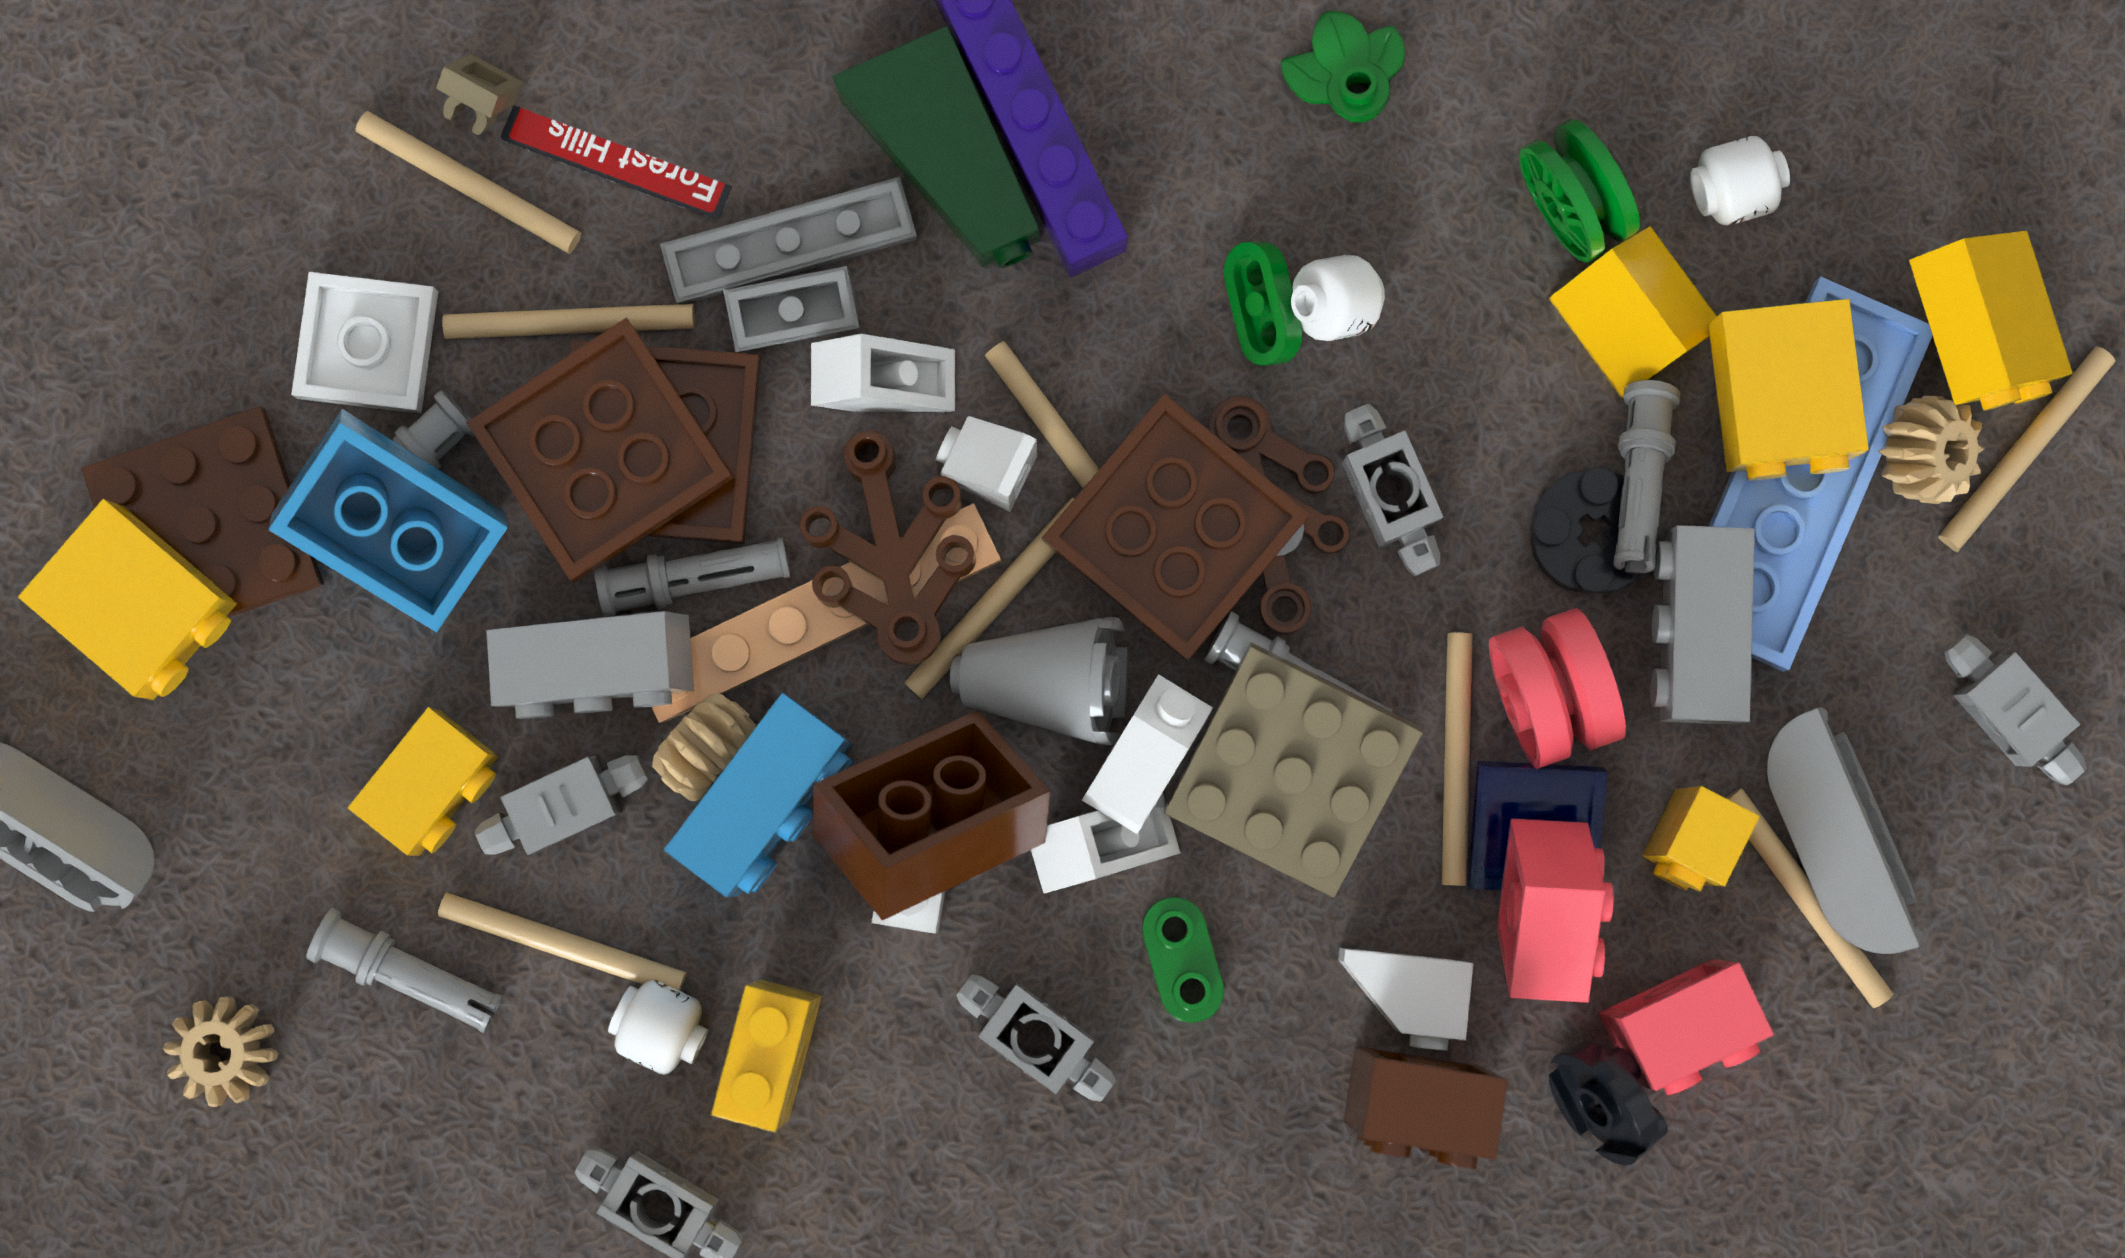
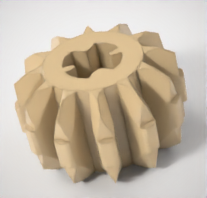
M1925 395L1922 398H1913L1907 405L1895 406L1894 423L1883 425V430L1887 436L1886 446L1877 451L1886 456L1887 462L1882 470V477L1893 481L1892 486L1895 494L1903 495L1907 499L1920 500L1921 503L1940 504L1941 502H1951L1955 495L1968 493L1970 488L1969 476L1981 474L1977 464L1978 453L1985 449L1984 446L1978 444L1977 440L1982 429V423L1971 419L1972 413L1969 405H1955L1953 400H1946L1943 396Z
M720 693L709 695L703 702L698 703L687 716H684L682 721L658 747V751L653 757L652 767L662 776L661 780L675 793L682 794L689 801L700 800L705 796L757 725L749 718L750 714L736 702H731Z
M220 997L215 1008L206 1000L194 1003L192 1005L193 1019L178 1017L172 1023L175 1031L184 1038L183 1041L166 1042L163 1047L164 1052L169 1055H180L181 1062L172 1066L167 1071V1076L170 1079H176L188 1075L190 1078L184 1087L183 1096L192 1099L205 1091V1099L210 1107L223 1105L227 1094L235 1103L249 1099L250 1089L248 1083L259 1087L266 1085L269 1081L267 1072L257 1065V1062H271L277 1059V1050L273 1048H260L259 1042L261 1039L270 1037L274 1033V1027L271 1024L252 1028L251 1025L258 1015V1007L253 1004L245 1005L237 1012V1006L233 997ZM220 1042L222 1047L231 1048L230 1060L221 1062L219 1056L210 1055L211 1043Z

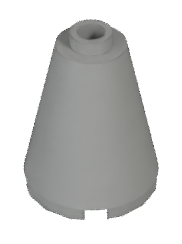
M1102 617L966 644L962 655L954 656L951 663V691L953 694H960L964 707L1099 745H1114L1118 741L1120 733L1109 732L1112 718L1124 719L1126 712L1128 648L1115 647L1113 632H1125L1124 625L1118 617Z

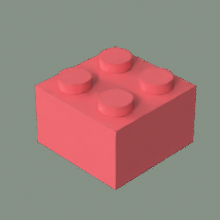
M1511 819L1497 919V933L1510 998L1588 1002L1592 977H1602L1605 945L1603 938H1598L1600 923L1611 921L1614 896L1612 883L1603 882L1605 867L1604 851L1602 848H1594L1588 823Z
M1710 959L1598 1012L1614 1047L1622 1048L1628 1052L1639 1066L1641 1076L1638 1082L1640 1085L1653 1091L1663 1088L1666 1095L1676 1094L1696 1085L1702 1080L1699 1070L1716 1062L1722 1061L1725 1067H1731L1755 1057L1761 1052L1757 1043L1774 1035L1740 963Z

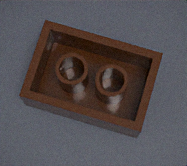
M976 710L814 783L812 836L883 921L1045 843L1050 790L979 711Z
M1355 1046L1344 1122L1357 1133V1139L1364 1141L1363 1145L1371 1147L1370 1151L1410 1158L1411 1148L1418 1147L1428 1151L1429 1156L1436 1157V1162L1476 1169L1478 1157L1492 1160L1497 1158L1508 1079L1477 1065Z

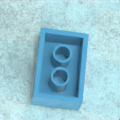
M341 409L273 511L268 530L437 632L507 530L508 524L504 510Z
M782 693L665 847L664 851L725 897L740 896L743 891L747 894L752 891L755 894L778 864L770 858V855L782 839L786 842L789 840L795 842L813 819V809L808 805L814 797V783L852 767L854 760L846 754L854 744L794 699Z

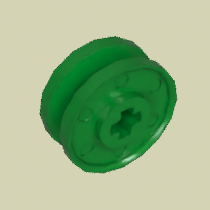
M1569 119L1557 126L1553 133L1555 150L1544 141L1534 140L1522 147L1518 156L1520 169L1528 191L1553 233L1567 251L1579 261L1588 263L1600 256L1605 249L1603 231L1613 240L1621 242L1638 232L1640 228L1639 211L1621 169L1606 146L1581 121Z

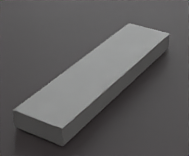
M896 177L661 243L660 247L676 304H689L724 294L723 290L771 281L917 240V235L901 179Z

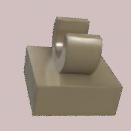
M470 53L443 67L436 89L449 95L443 107L445 118L452 120L459 116L464 109V105L475 110L476 122L473 125L472 132L480 135L495 124L497 114L515 104L524 82Z

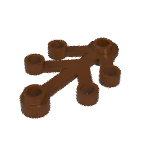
M1234 396L1225 399L1213 410L1209 420V431L1263 476H1265L1260 455L1296 474L1298 485L1308 493H1322L1332 484L1335 476L1332 462L1323 455H1310L1271 431L1270 416L1265 407L1257 400L1246 396ZM1242 417L1250 422L1252 432L1247 438L1236 439L1230 435L1228 423L1233 418ZM1311 463L1321 464L1327 472L1326 481L1320 485L1308 483L1303 474L1304 468ZM1279 488L1310 514L1303 523L1304 533L1311 537V541L1318 551L1324 554H1335L1344 548L1349 540L1350 530L1347 523L1341 517L1336 515L1325 516ZM1327 523L1337 525L1342 533L1341 541L1334 546L1324 544L1318 535L1319 528ZM1285 555L1276 556L1262 572L1267 592L1260 601L1259 614L1263 624L1270 631L1287 635L1297 632L1308 621L1311 613V602L1304 589L1291 583ZM1280 598L1291 600L1296 607L1295 617L1289 621L1278 620L1272 612L1273 603Z
M865 430L849 439L844 448L843 457L851 476L857 482L862 483L876 546L842 527L834 513L823 506H814L806 510L801 516L799 528L809 545L815 548H828L884 581L889 606L854 588L847 572L835 565L825 566L814 575L812 588L818 600L827 607H841L876 628L878 644L890 660L902 665H914L928 659L937 649L940 642L941 629L935 616L960 577L968 575L974 569L976 554L969 540L962 536L952 535L943 539L936 549V559L939 566L914 599L909 576L945 520L954 516L960 510L963 502L962 494L958 484L951 478L938 476L929 480L924 486L922 493L925 504L901 539L888 484V478L896 468V454L891 442L885 435L877 431ZM874 445L879 448V454L873 461L861 462L857 459L858 452L862 447ZM937 490H951L954 493L952 501L946 506L934 505L932 503V496ZM825 518L831 522L830 529L826 534L813 536L809 533V528L815 520ZM957 547L965 549L968 554L962 564L951 566L945 562V556L949 550ZM837 577L844 581L843 588L837 595L827 596L822 593L823 584L827 579ZM905 622H914L919 625L917 636L910 641H902L897 638V630Z

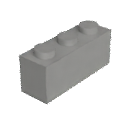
M1677 525L1665 532L1664 541H1657L1654 576L1655 579L1663 580V605H1655L1652 638L1654 643H1662L1661 669L1654 668L1651 675L1650 700L1652 707H1660L1659 722L1729 725L1750 722L1754 528Z
M661 611L486 630L491 706L515 708L516 719L554 716V705L574 703V713L612 711V699L633 697L634 707L672 705V693L694 691L689 615Z

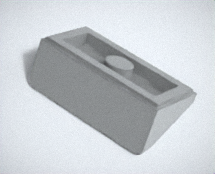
M847 266L723 290L736 353L859 329L853 289Z

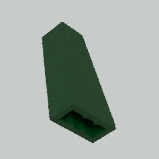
M948 26L832 76L836 91L843 105L982 266L996 261L999 268H1006L1025 260L1033 254L1031 245L1040 242L1038 225Z

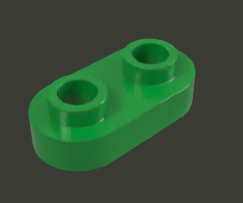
M1263 241L1240 243L1229 252L1224 265V281L1240 347L1247 359L1256 365L1266 366L1287 363L1295 357L1300 348L1302 327L1300 320L1294 315L1291 306L1293 289L1285 258L1282 252L1272 243Z
M1178 897L1164 898L1149 908L1142 924V934L1159 995L1166 1010L1176 1019L1188 1023L1201 1022L1210 1018L1218 1010L1224 995L1223 982L1205 919L1201 911L1190 901ZM1171 917H1179L1186 924L1185 936L1176 942L1167 940L1162 933L1164 922ZM1188 979H1197L1201 981L1204 987L1202 998L1195 1003L1185 1002L1180 996L1182 983Z

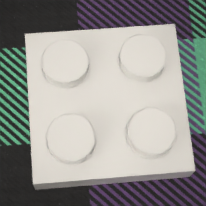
M309 272L291 395L302 400L421 414L438 291L433 286Z

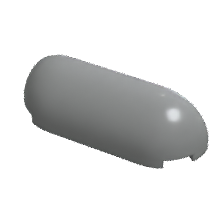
M1819 707L1797 716L1787 723L1774 739L1768 755L1767 776L1773 797L1827 921L1843 939L1869 952L1893 954L1920 947L1923 938L1922 932L1918 927L1914 926L1906 907L1917 902L1912 884L1848 737L1844 732L1832 735L1827 723L1829 721L1828 713L1824 708Z
M0 742V859L84 910L95 912L101 905L126 908L143 891L154 869V852L144 832L128 818L16 748Z

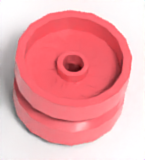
M1578 608L1546 618L1542 622L1540 642L1523 626L1489 639V655L1503 706L1523 752L1535 769L1571 757L1573 735L1590 751L1625 738L1626 722L1615 677L1594 628L1585 614Z

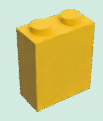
M2027 231L1963 238L1909 260L1955 405L1980 401L1983 411L2013 402L2014 404L2024 403L2053 393L2049 382L2073 374Z
M1850 299L1721 312L1708 323L1727 472L1746 470L1747 480L1749 481L1786 476L1785 466L1803 464L1810 465L1811 474L1833 473L1850 469V459L1869 451Z
M105 499L101 500L18 596L21 601L133 697L154 700L158 695L165 697L179 686L189 670L185 663L200 646L207 648L223 635L231 622L227 615L237 604L124 506Z
M762 979L745 985L711 1113L712 1116L776 1132L790 1119L822 995Z

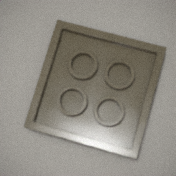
M1250 642L1165 806L1164 814L1334 898L1423 734L1422 727Z

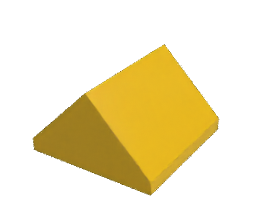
M1651 226L1609 250L1549 298L1621 398H1624V388L1629 383L1651 379L1710 337L1708 323L1717 317Z

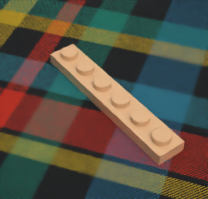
M974 503L960 509L957 514L945 520L909 576L914 599L939 566L936 559V549L939 543L948 536L959 535L966 538L972 544L976 554L974 569L968 575L960 577L958 582L1001 562V558ZM953 548L947 552L945 562L951 566H958L966 560L968 553L963 548ZM852 562L841 566L850 577L854 588L889 606L884 581ZM837 577L827 579L823 584L822 593L827 596L837 595L841 592L844 581ZM813 580L690 638L694 691L672 693V705L652 707L658 722L662 724L694 709L698 703L703 702L709 695L717 693L723 695L869 624L841 607L831 608L823 605L813 591Z

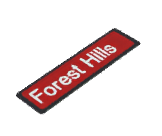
M513 105L501 134L502 140L712 219H718L721 216L733 187Z

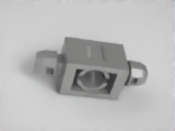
M1370 404L1347 412L1344 415V429L1350 446L1357 444L1359 450L1348 454L1343 460L1342 465L1378 547L1381 548L1399 540L1402 548L1397 553L1405 568L1414 576L1438 567L1440 565V551L1434 535L1428 537L1425 528L1437 524L1443 518V514L1406 430L1385 439L1382 432L1387 428L1378 411ZM1397 457L1399 462H1390L1384 468L1386 475H1394L1402 479L1407 487L1408 495L1406 502L1401 507L1402 512H1406L1415 501L1420 510L1387 523L1385 517H1395L1400 512L1398 505L1386 504L1377 495L1376 482L1383 473L1381 466L1375 470L1369 480L1364 470Z
M1967 634L1960 636L1944 650L1946 662L1958 678L1966 676L1969 680L1953 696L2015 766L2032 767L2041 760L2038 767L2052 781L2062 785H2069L2085 772L2087 767L2082 754L2072 741H2062L2080 724L2016 652H2013L2011 655L1998 654L1994 659L1990 660L1989 656L1992 652L1977 638Z
M597 755L588 756L500 797L508 816L505 817L503 812H499L481 822L474 831L484 854L496 855L517 847L516 840L520 839L526 854L530 855L621 813L622 811L615 794L620 792L621 796L625 797L643 787L649 780V775L639 755L623 756L607 762L608 769L603 771Z
M971 974L956 996L960 1004L974 1017L978 1018L982 1014L989 1019L979 1033L978 1038L1002 1054L1007 1061L1010 1060L1021 1068L1023 1073L1029 1074L1055 1094H1057L1069 1078L1075 1082L1073 1090L1086 1098L1100 1102L1104 1099L1116 1082L1112 1071L1098 1058L1094 1057L1090 1061L1084 1057L1094 1043V1039L1070 1022L1065 1014L1062 1016L1051 1008L1049 1002H1043L1016 982L1006 998L997 993L1000 986L982 975ZM1023 1002L1035 1011L1023 1014L1019 1021L1023 1024L1031 1020H1041L1048 1023L1055 1035L1054 1047L1058 1050L1061 1046V1030L1073 1038L1049 1073L1039 1065L1049 1062L1053 1058V1054L1049 1051L1041 1055H1031L1025 1052L1018 1042L1019 1029L1013 1026L1011 1045L999 1037V1034Z
M590 1148L586 1151L574 1173L581 1183L595 1193L600 1192L601 1189L608 1192V1195L597 1211L598 1215L670 1258H685L693 1245L702 1249L699 1255L705 1258H733L743 1242L740 1233L722 1219L717 1224L709 1219L719 1202L718 1198L639 1151L629 1157L624 1168L617 1164L618 1157L602 1149ZM641 1176L649 1179L650 1182L642 1186L637 1193L643 1195L650 1190L666 1192L674 1202V1215L677 1217L668 1222L652 1220L646 1214L644 1198L640 1195L631 1201L630 1210L624 1207ZM687 1203H689L694 1208L679 1234L675 1237L668 1233V1231L672 1230L680 1222L679 1218L686 1212Z

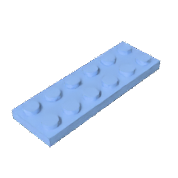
M1819 277L1814 281L1805 303L1850 299L1869 451L1850 459V469L1833 473L1811 474L1810 465L1803 464L1785 466L1786 476L1749 481L1747 480L1746 470L1732 472L1708 526L1755 529L1751 658L1782 672L1788 671L1792 665L1882 455L1877 451L1886 446L1887 436L1883 430V425L1894 423L1895 406L1904 404L1933 336L1928 323L1823 277Z

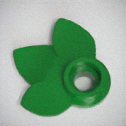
M1330 10L1324 12L1314 27L1312 37L1313 52L1282 59V75L1294 94L1304 102L1330 104L1339 116L1353 123L1370 121L1381 113L1388 104L1390 98L1389 81L1402 69L1405 60L1403 40L1394 26L1380 28L1368 35L1362 24L1353 16L1340 11ZM1355 83L1369 86L1367 91L1360 94H1355L1348 90L1349 86Z

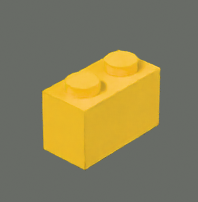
M428 707L348 806V809L407 856H420L425 849L430 853H434L454 831L457 824L450 817L462 802L467 799L469 802L474 803L492 784L496 773L490 767L499 756L444 712Z
M1703 786L1675 789L1642 857L1657 864L1652 873L1654 876L1679 889L1687 891L1688 888L1701 891L1703 886H1725L1760 816Z

